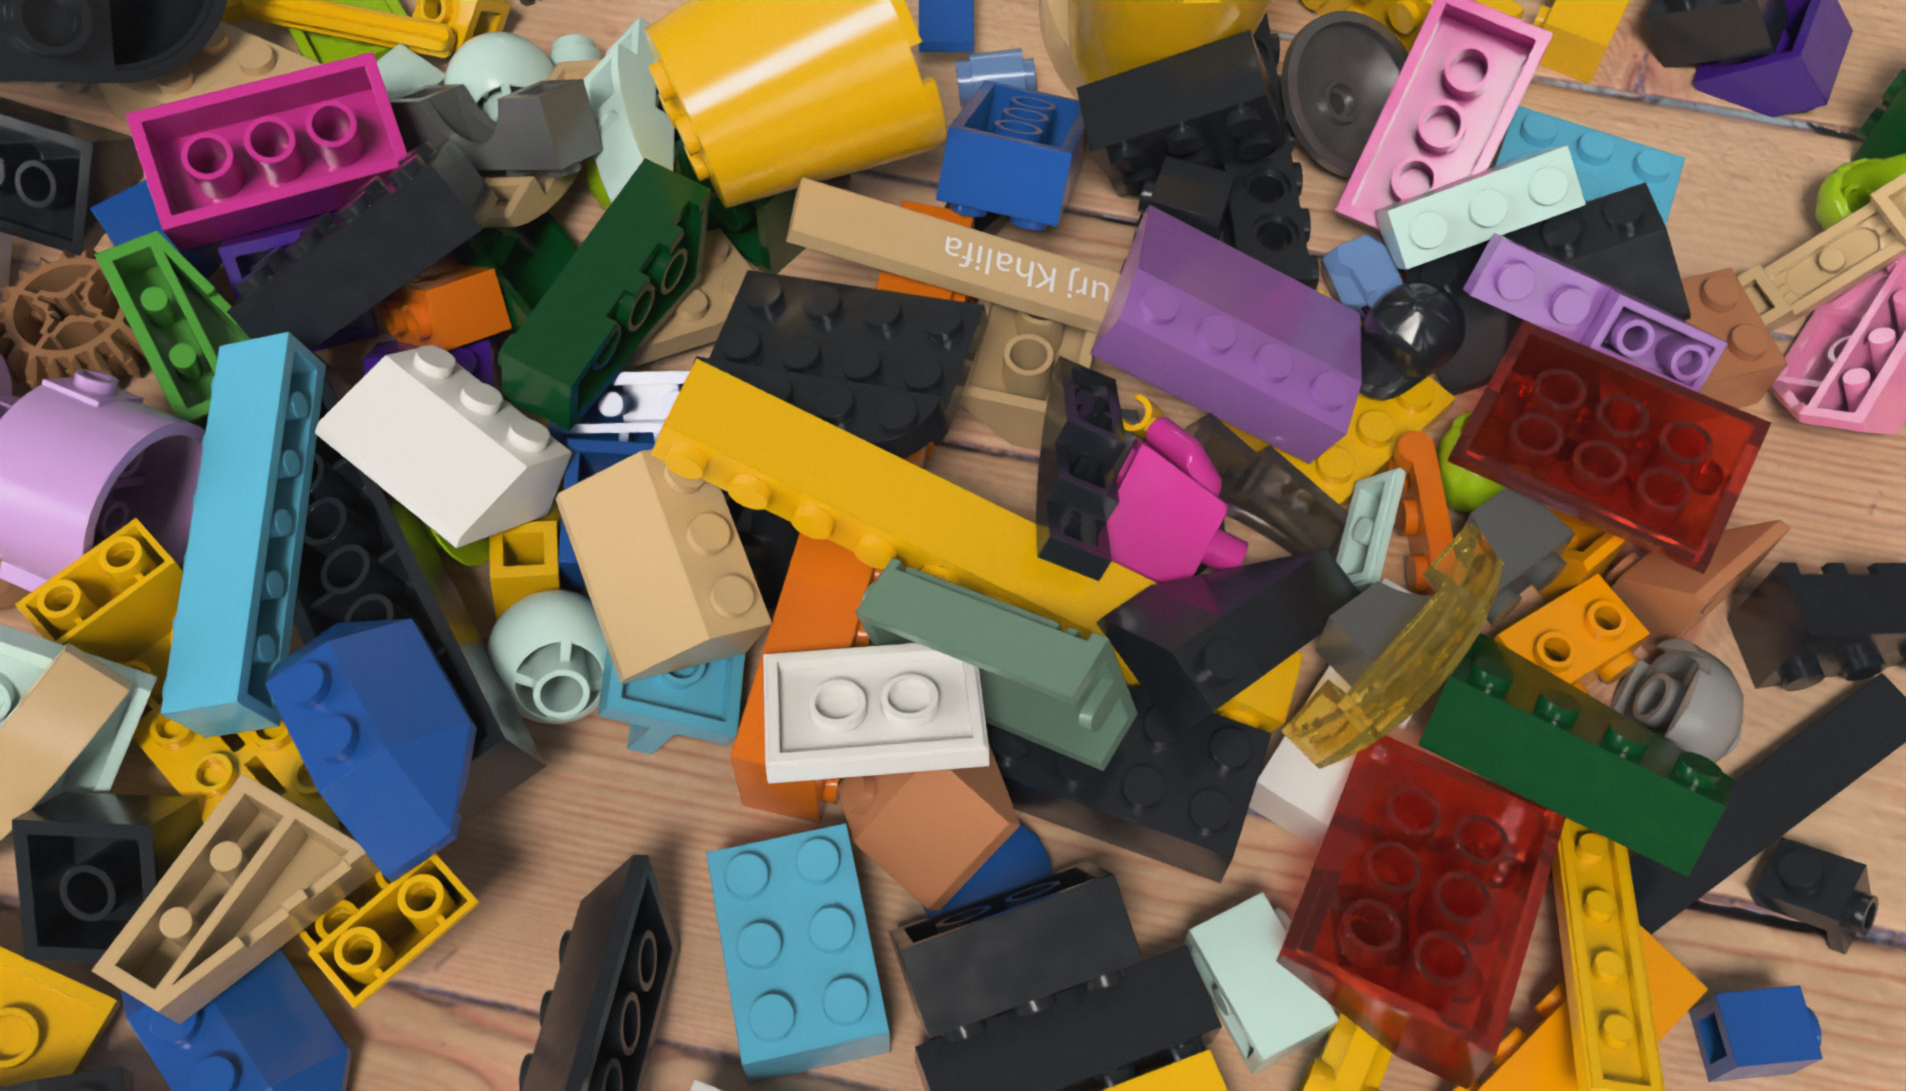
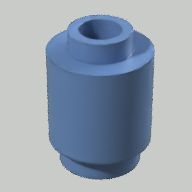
M1021 48L969 54V60L956 61L960 106H965L985 80L1037 91L1034 59H1023Z

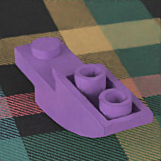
M1497 233L1492 235L1463 288L1465 292L1474 298L1573 341L1590 353L1693 399L1697 396L1728 345L1726 341L1628 292Z

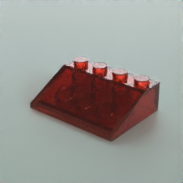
M1523 320L1452 449L1448 462L1704 574L1711 562L1771 422Z
M1367 728L1276 962L1396 1057L1462 1088L1468 1089L1497 1055L1566 817L1490 780Z

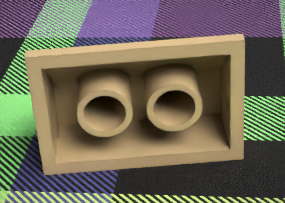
M1087 263L1106 270L1114 271V268ZM980 299L979 304L985 306L988 323L959 404L1011 445L1040 451L1044 417L1054 365L1059 356L1093 370L1096 357L1091 355L1090 352L1097 333Z
M653 449L640 451L559 492L555 498L620 684L745 654L772 625L721 488L702 479H688L677 475L666 466L664 461L651 455Z

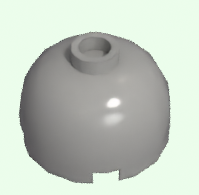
M1683 638L1665 640L1655 646L1665 652L1664 654L1657 657L1651 665L1639 659V663L1626 674L1615 692L1610 707L1683 750L1700 754L1716 763L1722 757L1730 754L1740 740L1744 695L1731 669L1717 657Z

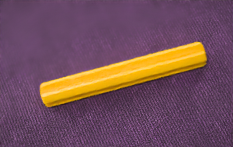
M328 0L242 1L243 11L248 13L252 20L390 48L403 44L415 53L440 58L450 57L456 43V33L452 31L448 24Z

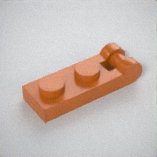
M1409 431L1399 438L1394 449V457L1388 463L1385 471L1387 472L1399 467L1406 471L1396 513V524L1399 535L1407 536L1411 555L1408 556L1406 563L1407 585L1411 593H1418V595L1442 594L1461 586L1462 580L1436 448L1433 440L1427 434L1421 431Z

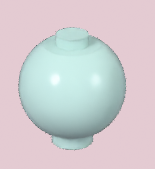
M488 32L468 40L455 52L448 64L444 85L464 84L477 106L497 123L498 98L539 81L547 80L554 66L547 55L536 44L525 37L509 32Z
M546 590L530 594L512 604L494 625L488 640L487 651L496 672L506 686L520 715L539 723L564 724L584 718L599 708L607 645L591 599L571 591Z

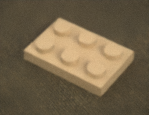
M720 228L706 232L701 281L623 370L717 341L747 270L753 271Z

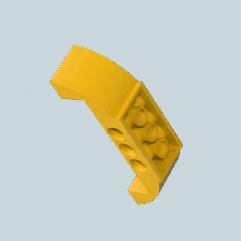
M137 518L130 521L15 603L16 607L42 638L65 646L70 643L83 652L158 676L132 738L182 797H198L199 816L203 822L207 820L243 773L356 841L319 794L282 718L279 727L205 738L161 714L162 688L167 676L173 639V620L177 614L183 571ZM435 853L394 882L388 880L379 871L298 935L311 949L307 954L356 1010L480 903Z

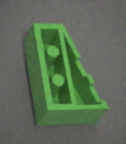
M158 231L94 254L175 416L195 424L206 431L212 395L211 383L215 376L219 346L251 340L227 313L231 305L217 293L216 288Z

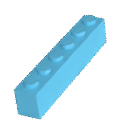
M290 332L219 346L215 376L211 383L212 395L206 432L202 439L203 451L197 489L193 496V514L187 551L183 558V576L177 614L173 620V639L167 676L162 688L163 701L161 707V714L205 738L280 726L281 716L265 682L276 664L289 656L317 440L315 430L320 417L326 365Z

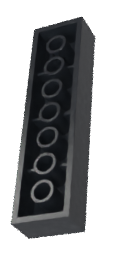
M311 351L326 365L320 421L353 386L316 353ZM317 435L293 620L304 645L336 623L412 618L418 624L477 727L468 781L457 812L461 815L459 825L461 826L546 767V764L512 697L496 672L487 648L423 522Z

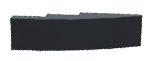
M1059 356L1053 369L1044 417L1038 466L1036 500L1037 557L1099 581L1112 561L1107 520L1119 503L1114 464L1126 447L1115 379Z

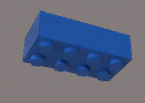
M985 80L948 128L936 200L951 203L952 211L965 216L984 217L988 211L1011 216L1010 222L1025 229L1044 230L1047 225L1057 227L1081 172L1088 141L1079 100Z

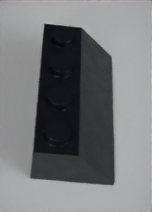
M0 97V232L61 251L65 248L77 256H80L89 246L94 249L105 234V231L90 208L133 186L137 150L132 136Z
M1646 182L1586 202V205L1501 235L1538 253H1545L1683 320L1691 319L1689 305L1667 228ZM1490 240L1407 270L1404 269L1408 282L1428 281L1445 288L1455 298L1464 312L1466 324L1464 342L1450 361L1438 370L1443 388L1453 396L1588 352L1573 341L1474 298L1463 290Z
M648 855L631 856L580 901L572 930H566L561 938L559 948L560 969L553 990H547L542 998L540 1007L541 1029L534 1052L528 1053L523 1059L519 1075L520 1091H642L679 947Z

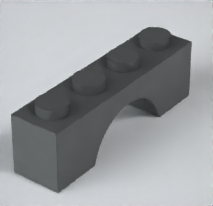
M583 79L539 81L498 98L497 123L477 106L464 84L426 85L389 100L407 154L426 140L435 149L451 138L481 177L500 170H505L507 177H522L539 170H545L548 178L563 177L580 171L582 169V160L603 151Z
M1515 480L1470 514L1455 543L1456 554L1464 575L1463 585L1442 594L1415 595L1398 591L1377 581L1328 617L1315 651L1371 707L1392 691L1398 697H1402L1425 677L1429 670L1426 667L1427 664L1439 655L1446 661L1451 660L1472 641L1476 635L1473 629L1487 620L1493 626L1498 624L1517 607L1522 600L1519 594L1532 585L1537 591H1540L1556 579L1567 565V562L1561 556L1575 533Z

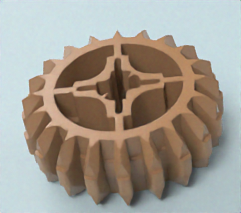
M90 246L79 257H76V255L65 248L60 259L57 261L49 262L40 257V268L32 273L18 270L20 283L17 286L1 287L5 302L0 303V354L7 364L9 373L17 383L23 384L26 389H35L42 385L43 379L74 377L76 370L80 369L103 372L116 377L118 380L127 375L141 378L138 365L140 362L148 360L94 255L97 252Z

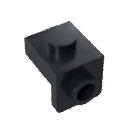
M1783 837L1778 842L1753 889L1756 906L1826 930L1830 949L1842 954L1847 953L1856 934L1866 936L1869 933L1878 911V897L1871 894L1866 864Z

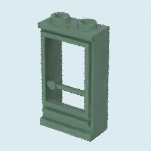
M892 558L879 578L868 586L860 606L855 611L874 646L918 643L979 667L986 723L1099 770H1105L1138 714L1109 638L1093 632L1088 641L1083 640L1079 630L1069 627L1066 632H1063L1058 622L911 567L905 570L902 562L898 559Z

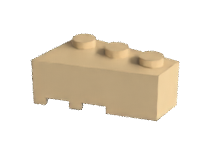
M242 773L91 971L180 1025L380 870L358 842Z

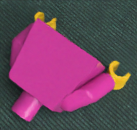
M1134 395L1133 398L1145 406L1146 412L1143 420L1135 425L1122 418L1124 430L1136 436L1116 475L1119 503L1107 520L1112 561L1158 584L1193 577L1200 563L1216 571L1240 567L1248 549V542L1219 529L1229 505L1219 497L1222 478L1202 444L1172 420L1163 417L1161 409L1154 402L1143 395Z

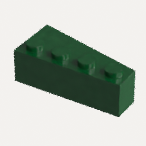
M645 158L519 330L512 333L504 342L498 356V366L502 368V398L570 431L701 281L711 189Z
M1483 633L1478 635L1449 675L1418 744L1686 877L1690 875L1726 809L1734 779L1723 773L1721 768L1712 760L1700 754L1683 750Z

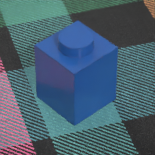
M1800 985L1716 993L1689 1010L1708 1082L1788 1075L1823 1059L1820 1051V1025L1815 1013L1806 1006Z

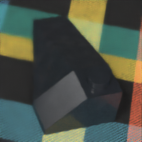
M1327 548L1152 585L1102 617L1096 623L1105 636L1109 638L1110 643L1171 728L1179 736L1320 635L1328 617L1360 593Z

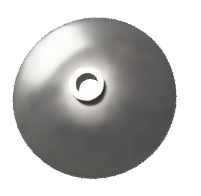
M1355 11L1330 12L1306 24L1290 43L1284 58L1281 74L1284 109L1298 141L1321 166L1334 174L1349 179L1409 55L1400 40L1386 26L1370 16Z

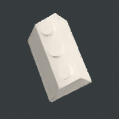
M433 344L385 355L318 422L315 430L316 435L455 548L548 515L572 454L569 449L550 435L545 426L527 418L505 401L497 389L482 383L456 363L452 354Z

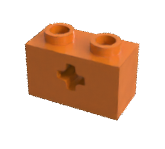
M442 263L427 268L387 296L379 304L381 318L388 332L392 336H396L398 342L420 347L433 344L448 351L512 328L494 268Z

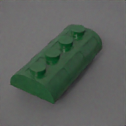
M547 210L538 218L517 227L483 228L450 253L461 265L495 269L511 322V329L517 332L578 250V246Z

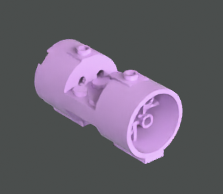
M0 354V560H2L0 579L32 592L135 518L140 521L183 571V558L187 551L193 514V496L197 489L203 451L202 439L206 431L195 424L143 404V397L118 388L119 380L116 377L94 370L80 369L76 370L74 377L43 379L42 385L31 390L23 397L12 396L10 373L4 358Z

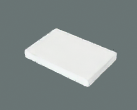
M918 643L763 654L765 764L768 784L989 766V744L979 667Z

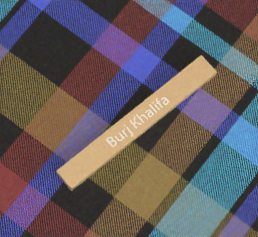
M802 177L797 188L786 242L1097 334L1120 277V273Z

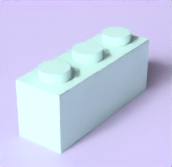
M1568 145L1536 151L1375 210L1374 213L1385 246L1396 268L1407 270L1490 240L1494 233L1504 235L1586 204Z

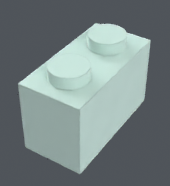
M1263 892L1189 929L1182 946L1187 945L1212 1005L1252 1076L1324 1038L1339 1021L1334 1012L1337 1009V1001L1332 988L1319 971L1314 970L1310 972L1296 948L1299 946V938L1292 921L1281 908L1273 910Z

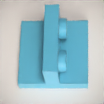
M607 647L597 716L629 723L627 749L647 754L656 752L674 735H683L728 745L736 738L738 731L745 654L620 684Z

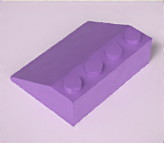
M1152 205L1147 207L1090 354L1311 464L1344 437L1348 431L1362 384L1360 313Z

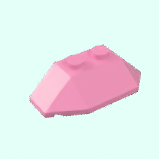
M1902 255L1884 267L1883 271L1875 273L1850 290L1818 307L1784 357L1788 365L1769 389L1800 423L1866 433L1899 434L1906 422V255Z

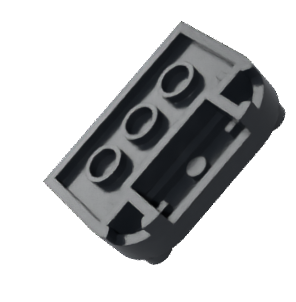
M747 270L710 357L696 356V358L889 453L905 458L918 452L931 441L934 445L939 446L947 435L988 323L985 306L981 304Z

